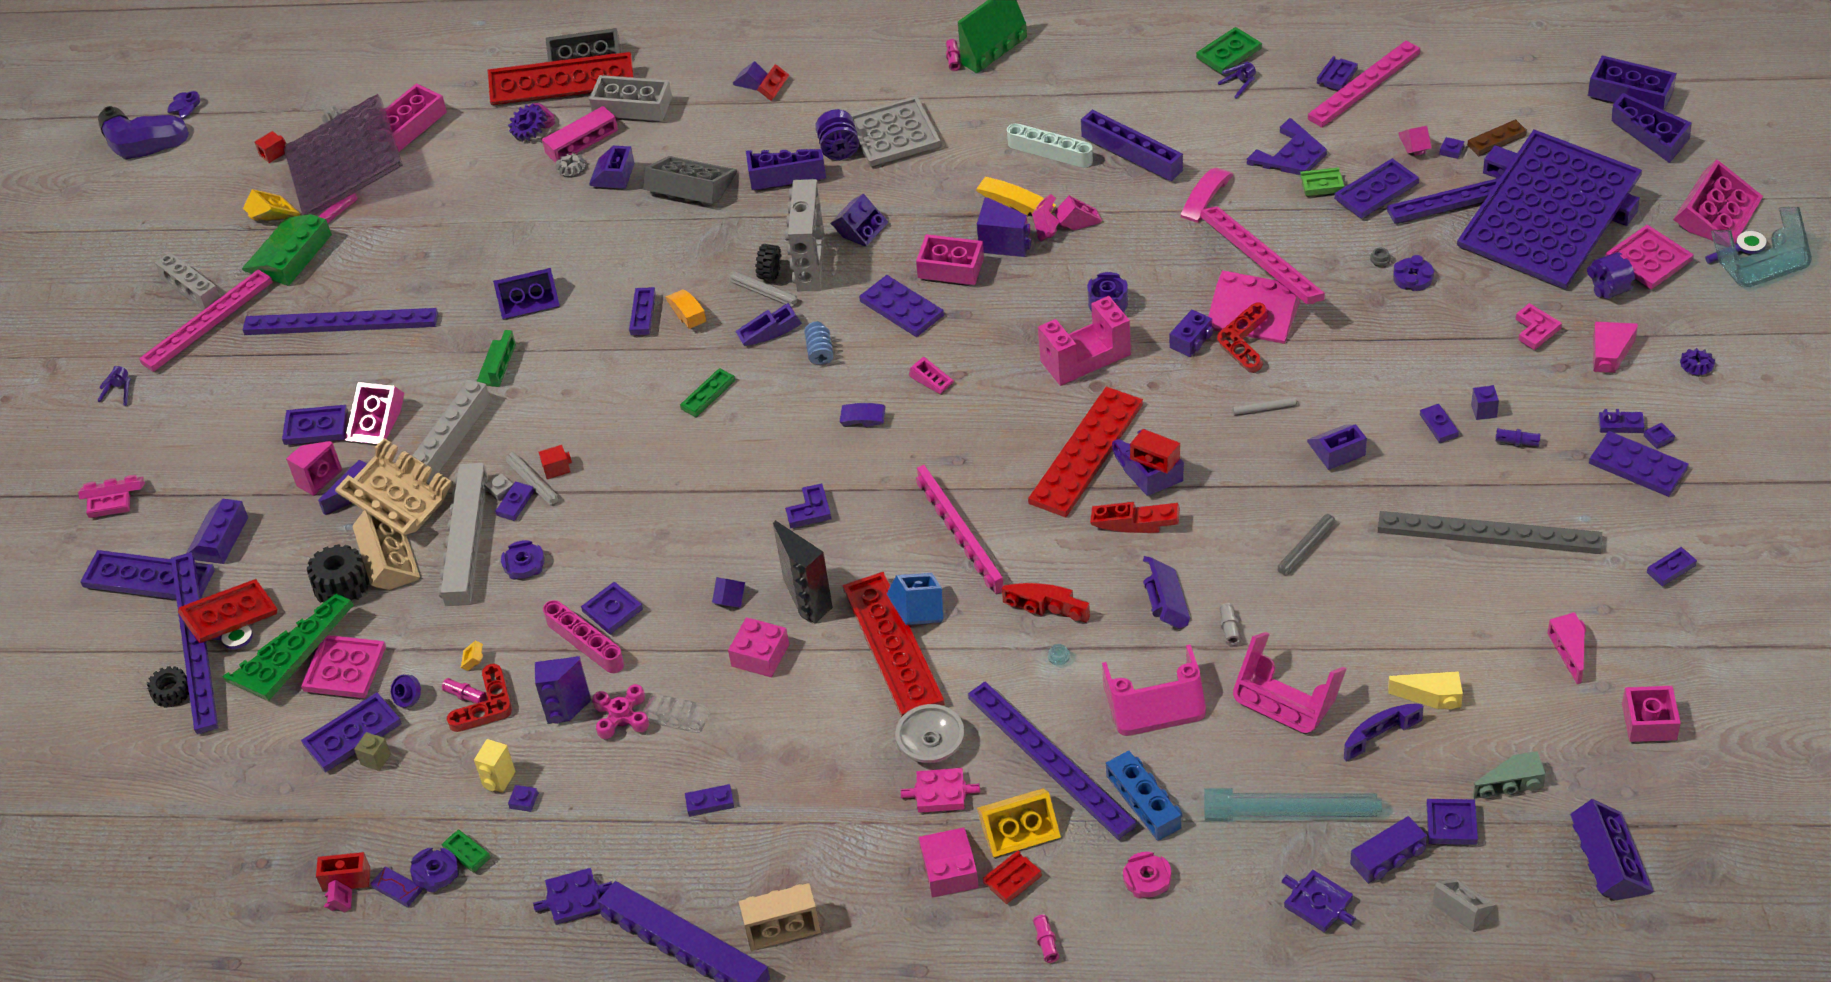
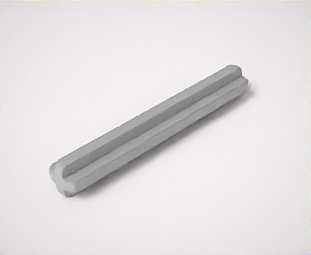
M737 271L730 275L731 282L784 304L789 303L793 307L798 301L796 295Z
M511 452L509 455H506V462L530 486H533L534 490L549 505H554L558 502L557 494L515 453Z

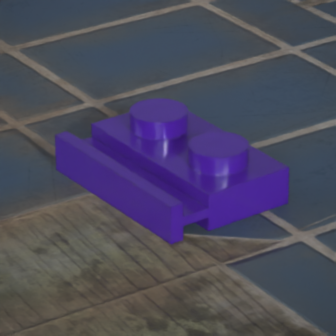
M1333 56L1317 77V84L1323 83L1324 86L1335 90L1342 89L1357 71L1358 63L1345 59L1337 60Z

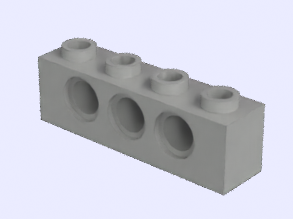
M168 253L155 262L161 279L202 310L220 298L216 285L172 253Z

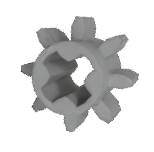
M331 106L323 110L324 115L321 118L325 125L329 124L330 128L343 123L341 119L345 116L341 108L337 109L336 106Z

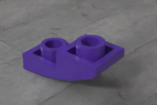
M876 403L842 405L840 423L843 427L862 423L865 427L883 424L886 406Z

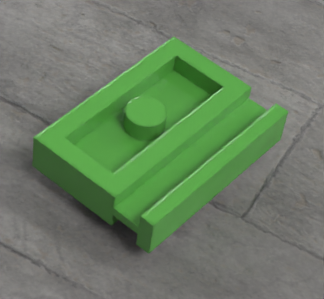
M1339 167L1301 172L1300 178L1305 196L1336 193L1344 188Z

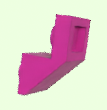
M1052 194L1041 200L1032 213L1037 236L1041 242L1047 237L1051 238L1057 232L1056 227L1060 222L1050 213L1054 208L1052 205L1056 200Z

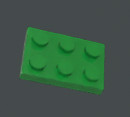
M1234 27L1196 52V58L1222 74V71L1235 67L1262 49V43Z

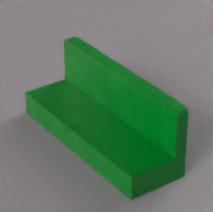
M504 330L501 340L492 341L477 382L484 383L486 386L500 387L516 346L512 330Z

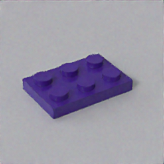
M335 405L286 410L282 436L283 444L344 440L348 414L347 406Z

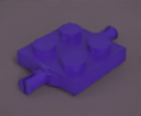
M591 868L545 880L547 899L533 902L534 910L537 912L549 908L555 925L598 914L601 912L598 905V900L601 897L600 894L608 890L612 885V881L598 885L594 880Z
M1313 869L1300 881H1296L1288 876V874L1283 877L1281 883L1293 889L1291 895L1284 902V907L1324 933L1338 919L1349 926L1354 924L1356 917L1345 911V908L1353 900L1352 893Z

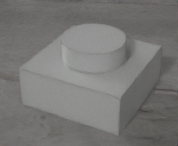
M503 474L498 475L485 484L486 490L498 501L505 497L513 486V483Z

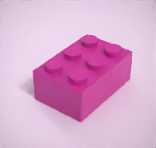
M926 234L916 259L918 278L975 285L984 260L983 241Z

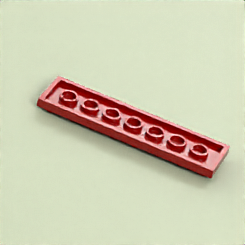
M631 52L487 69L491 105L592 93L599 75L634 78Z
M1106 386L1029 496L1028 504L1066 518L1113 450L1112 442L1122 437L1143 406V399Z
M880 572L844 584L843 591L901 718L911 709L921 705L936 704L943 706L945 705L944 698L910 626L905 625L887 596L890 584L884 572Z

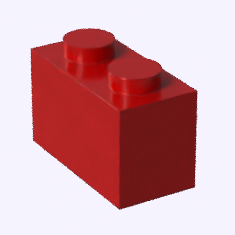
M1142 429L1130 443V459L1168 474L1180 460V442Z
M364 852L320 856L317 858L316 878L322 892H327L328 883L334 880L351 889L369 887L371 867Z

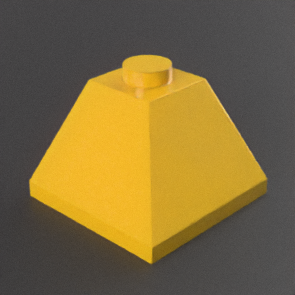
M254 189L251 190L243 207L248 213V217L256 221L259 219L266 221L300 216L301 214L282 196Z

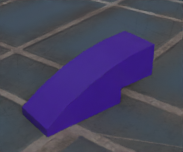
M787 303L772 314L769 309L735 332L743 345L747 346L779 337L802 323L795 311Z

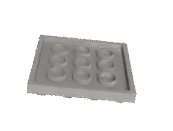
M917 96L851 114L859 138V146L870 167L941 147V141Z

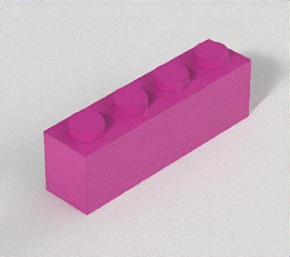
M604 106L594 110L543 138L545 154L556 163L557 160H560V156L565 157L567 154L572 155L584 150L618 131L616 118Z

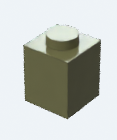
M368 732L363 735L354 749L360 765L377 771L382 769L391 755L386 739Z

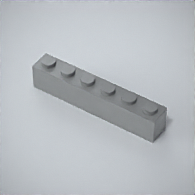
M468 379L412 455L426 464V467L432 468L431 474L426 481L428 485L434 475L439 473L490 403L491 399L486 384Z

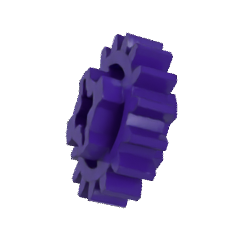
M532 103L529 107L525 104L524 109L519 107V111L513 113L515 115L514 118L509 119L512 123L508 124L509 132L516 140L520 139L523 142L526 138L530 141L532 136L536 138L537 133H542L540 129L546 126L543 123L547 121L546 113L539 105L535 106Z

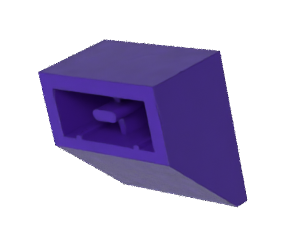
M613 145L599 157L589 185L592 187L626 188L635 164L631 146Z
M863 193L851 200L830 224L843 238L862 246H867L886 226L888 221Z
M1356 424L1343 425L1307 439V443L1328 470L1366 455L1367 438Z

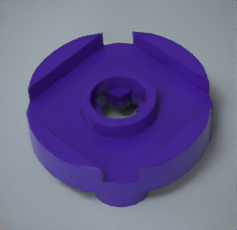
M1414 255L1411 258L1403 259L1394 264L1393 280L1398 287L1405 290L1407 287L1413 288L1412 291H1421L1431 285L1434 269L1429 262L1423 260L1422 256Z
M528 540L512 543L508 546L509 550L501 555L503 570L513 580L540 574L545 561L542 548Z
M433 848L424 849L418 852L411 861L410 872L413 882L419 887L425 888L428 892L438 891L439 888L447 886L458 876L456 857L445 848H440L441 851H433ZM430 867H439L437 870H430Z

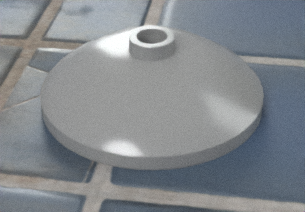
M927 704L915 707L902 716L896 726L895 737L899 749L905 756L918 762L934 763L949 758L960 748L964 740V726L961 718L953 710L942 705Z

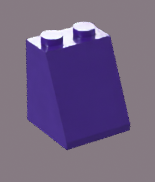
M984 198L977 221L978 240L983 241L984 253L1025 257L1027 249L1030 250L1031 238H1028L1030 223H1027V215L990 198Z

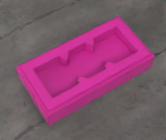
M129 492L87 498L86 514L88 518L130 511Z

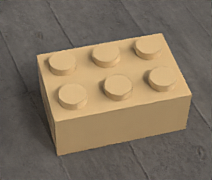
M809 883L798 884L792 888L780 891L775 890L765 895L752 896L739 901L751 951L821 933Z

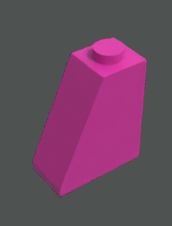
M1595 322L1593 331V372H1616L1636 340L1638 324Z

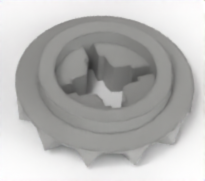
M575 153L572 155L567 154L565 157L560 156V160L556 161L557 172L564 176L579 174L586 166L585 159Z

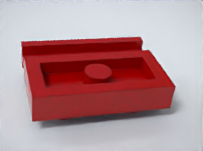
M1018 850L983 877V883L988 885L990 890L1004 903L1008 904L1042 877V871L1028 858L1023 857Z

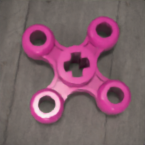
M638 684L631 685L627 689L625 698L617 697L612 700L604 691H598L593 695L592 702L594 708L599 712L607 711L609 713L607 718L600 719L596 724V731L601 739L611 738L614 735L616 726L630 724L633 730L639 733L645 732L648 729L649 719L644 712H634L632 710L635 705H640L645 700V692L642 686Z

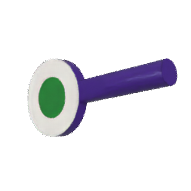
M1743 232L1738 236L1737 244L1707 255L1705 260L1709 264L1740 251L1748 254L1759 253L1766 247V238L1759 232Z
M244 626L210 640H222L226 648L238 649L251 641L253 633L249 626Z

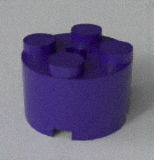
M1616 252L1596 259L1587 268V273L1592 279L1594 293L1597 297L1608 299L1633 289L1634 285L1631 286V281L1635 280L1634 270L1630 261L1620 256L1622 253Z
M1103 272L1097 274V278L1089 280L1087 290L1088 306L1091 312V303L1110 296L1124 313L1128 307V284L1125 279L1120 278V275L1117 273Z

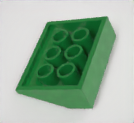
M987 0L958 21L961 65L975 73H979L1027 38L1026 21L1017 0Z
M312 214L285 218L243 266L242 270L253 274L259 269L270 276L272 281L289 286L332 236L327 220Z

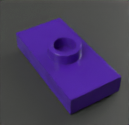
M1440 404L1420 410L1421 418L1439 443L1459 436V431Z
M515 481L496 509V515L515 521L535 492L534 487Z

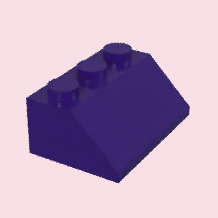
M551 268L493 281L502 319L560 306Z
M223 498L208 511L186 553L192 552L197 561L224 564L248 519L242 501Z
M580 656L535 662V685L547 724L570 721L591 701V694Z

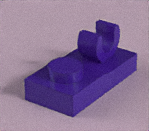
M1607 409L1599 412L1600 433H1607L1608 431L1613 433H1644L1643 412H1620L1619 409H1616V412H1608Z

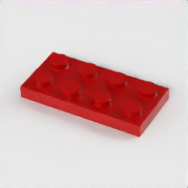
M257 579L181 606L178 609V613L200 644L276 615L278 609Z

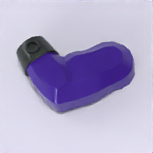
M107 106L98 116L101 133L106 138L108 146L123 159L148 156L165 149L177 147L185 142L189 135L185 122L173 115L141 116L129 120L121 109Z

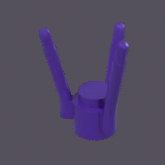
M1248 61L1242 65L1222 71V74L1237 72L1218 82V85H1221L1235 77H1238L1241 81H1246L1234 96L1235 99L1255 80L1253 76L1256 74V69Z
M114 366L112 372L100 385V389H103L98 398V402L102 401L112 385L120 387L124 384L123 405L127 406L131 378L127 377L128 371L124 367Z

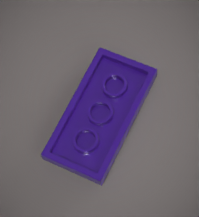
M1392 158L1336 192L1334 199L1362 219L1419 184V177Z
M885 275L859 296L861 303L915 337H918L944 316L943 309L888 275Z
M1611 431L1607 432L1589 458V464L1667 497L1671 495L1689 465V463Z
M376 692L306 736L301 742L326 773L356 754L354 749L366 732L382 737L402 723L396 713Z

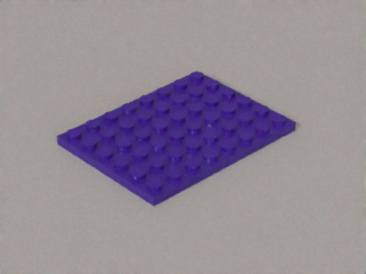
M1533 129L1457 240V246L1567 289L1641 177L1642 170Z

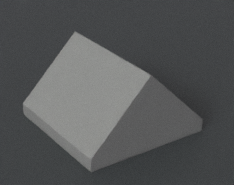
M1456 878L1438 881L1435 885L1433 905L1473 932L1496 906Z

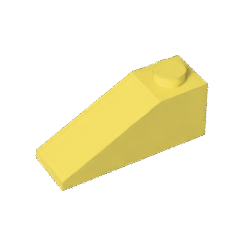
M1459 672L1389 676L1388 694L1436 709L1461 708L1463 692Z

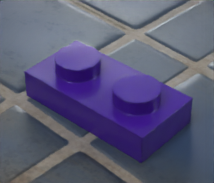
M1680 547L1647 568V574L1663 587L1695 567L1697 560Z
M730 784L685 793L689 817L734 808Z

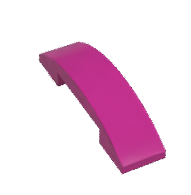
M1217 167L1210 169L1191 192L1181 212V218L1199 223L1202 219L1200 217L1201 210L1207 209V205L1221 186H1226L1233 173Z

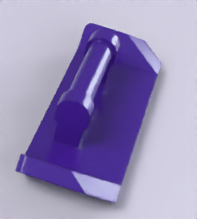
M1144 556L1143 562L1149 564L1152 575L1147 577L1143 584L1147 589L1153 616H1160L1162 622L1178 629L1188 626L1190 616L1176 570L1152 557Z

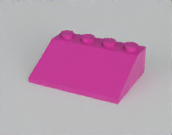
M1716 159L1702 172L1673 220L1690 233L1727 246H1733L1763 198V195Z
M1222 270L1208 317L1212 318V328L1215 331H1221L1250 305L1257 302L1263 303L1268 311V317L1246 337L1285 344L1300 304V298L1277 280ZM1243 322L1239 324L1238 329L1246 328L1248 323Z

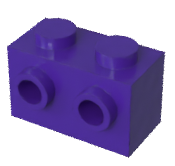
M1191 309L1169 334L1170 348L1191 357L1195 351L1200 350L1204 341L1212 336L1214 330L1212 328V318Z

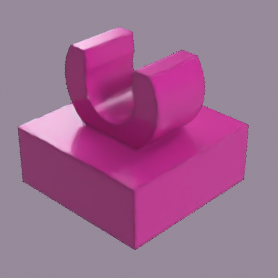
M337 880L328 883V892L325 894V897L328 899L324 907L330 911L338 909L344 913L350 910L352 889Z

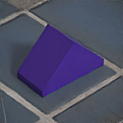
M754 61L738 74L733 85L757 91L768 73Z

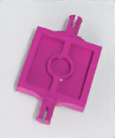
M963 768L916 771L917 782L915 787L901 789V799L915 797L918 813L964 810L966 794L980 793V783L966 784L963 779Z

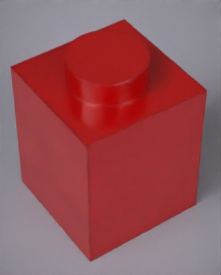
M274 131L254 141L259 156L268 163L287 153L285 139L281 135L278 136Z
M563 445L538 452L546 479L571 472L569 464L572 463L569 451H564Z

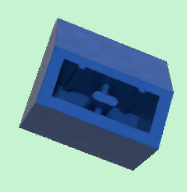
M933 573L895 576L887 596L905 625L939 623L943 621L942 587Z

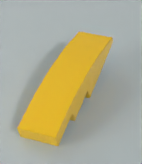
M985 177L976 189L983 196L1010 208L1013 207L1025 215H1028L1029 212L1033 213L1039 202L1044 199L1024 188L989 177Z

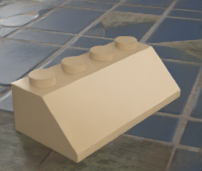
M364 510L352 527L370 585L376 588L391 590L418 581L420 575L407 536L395 531Z

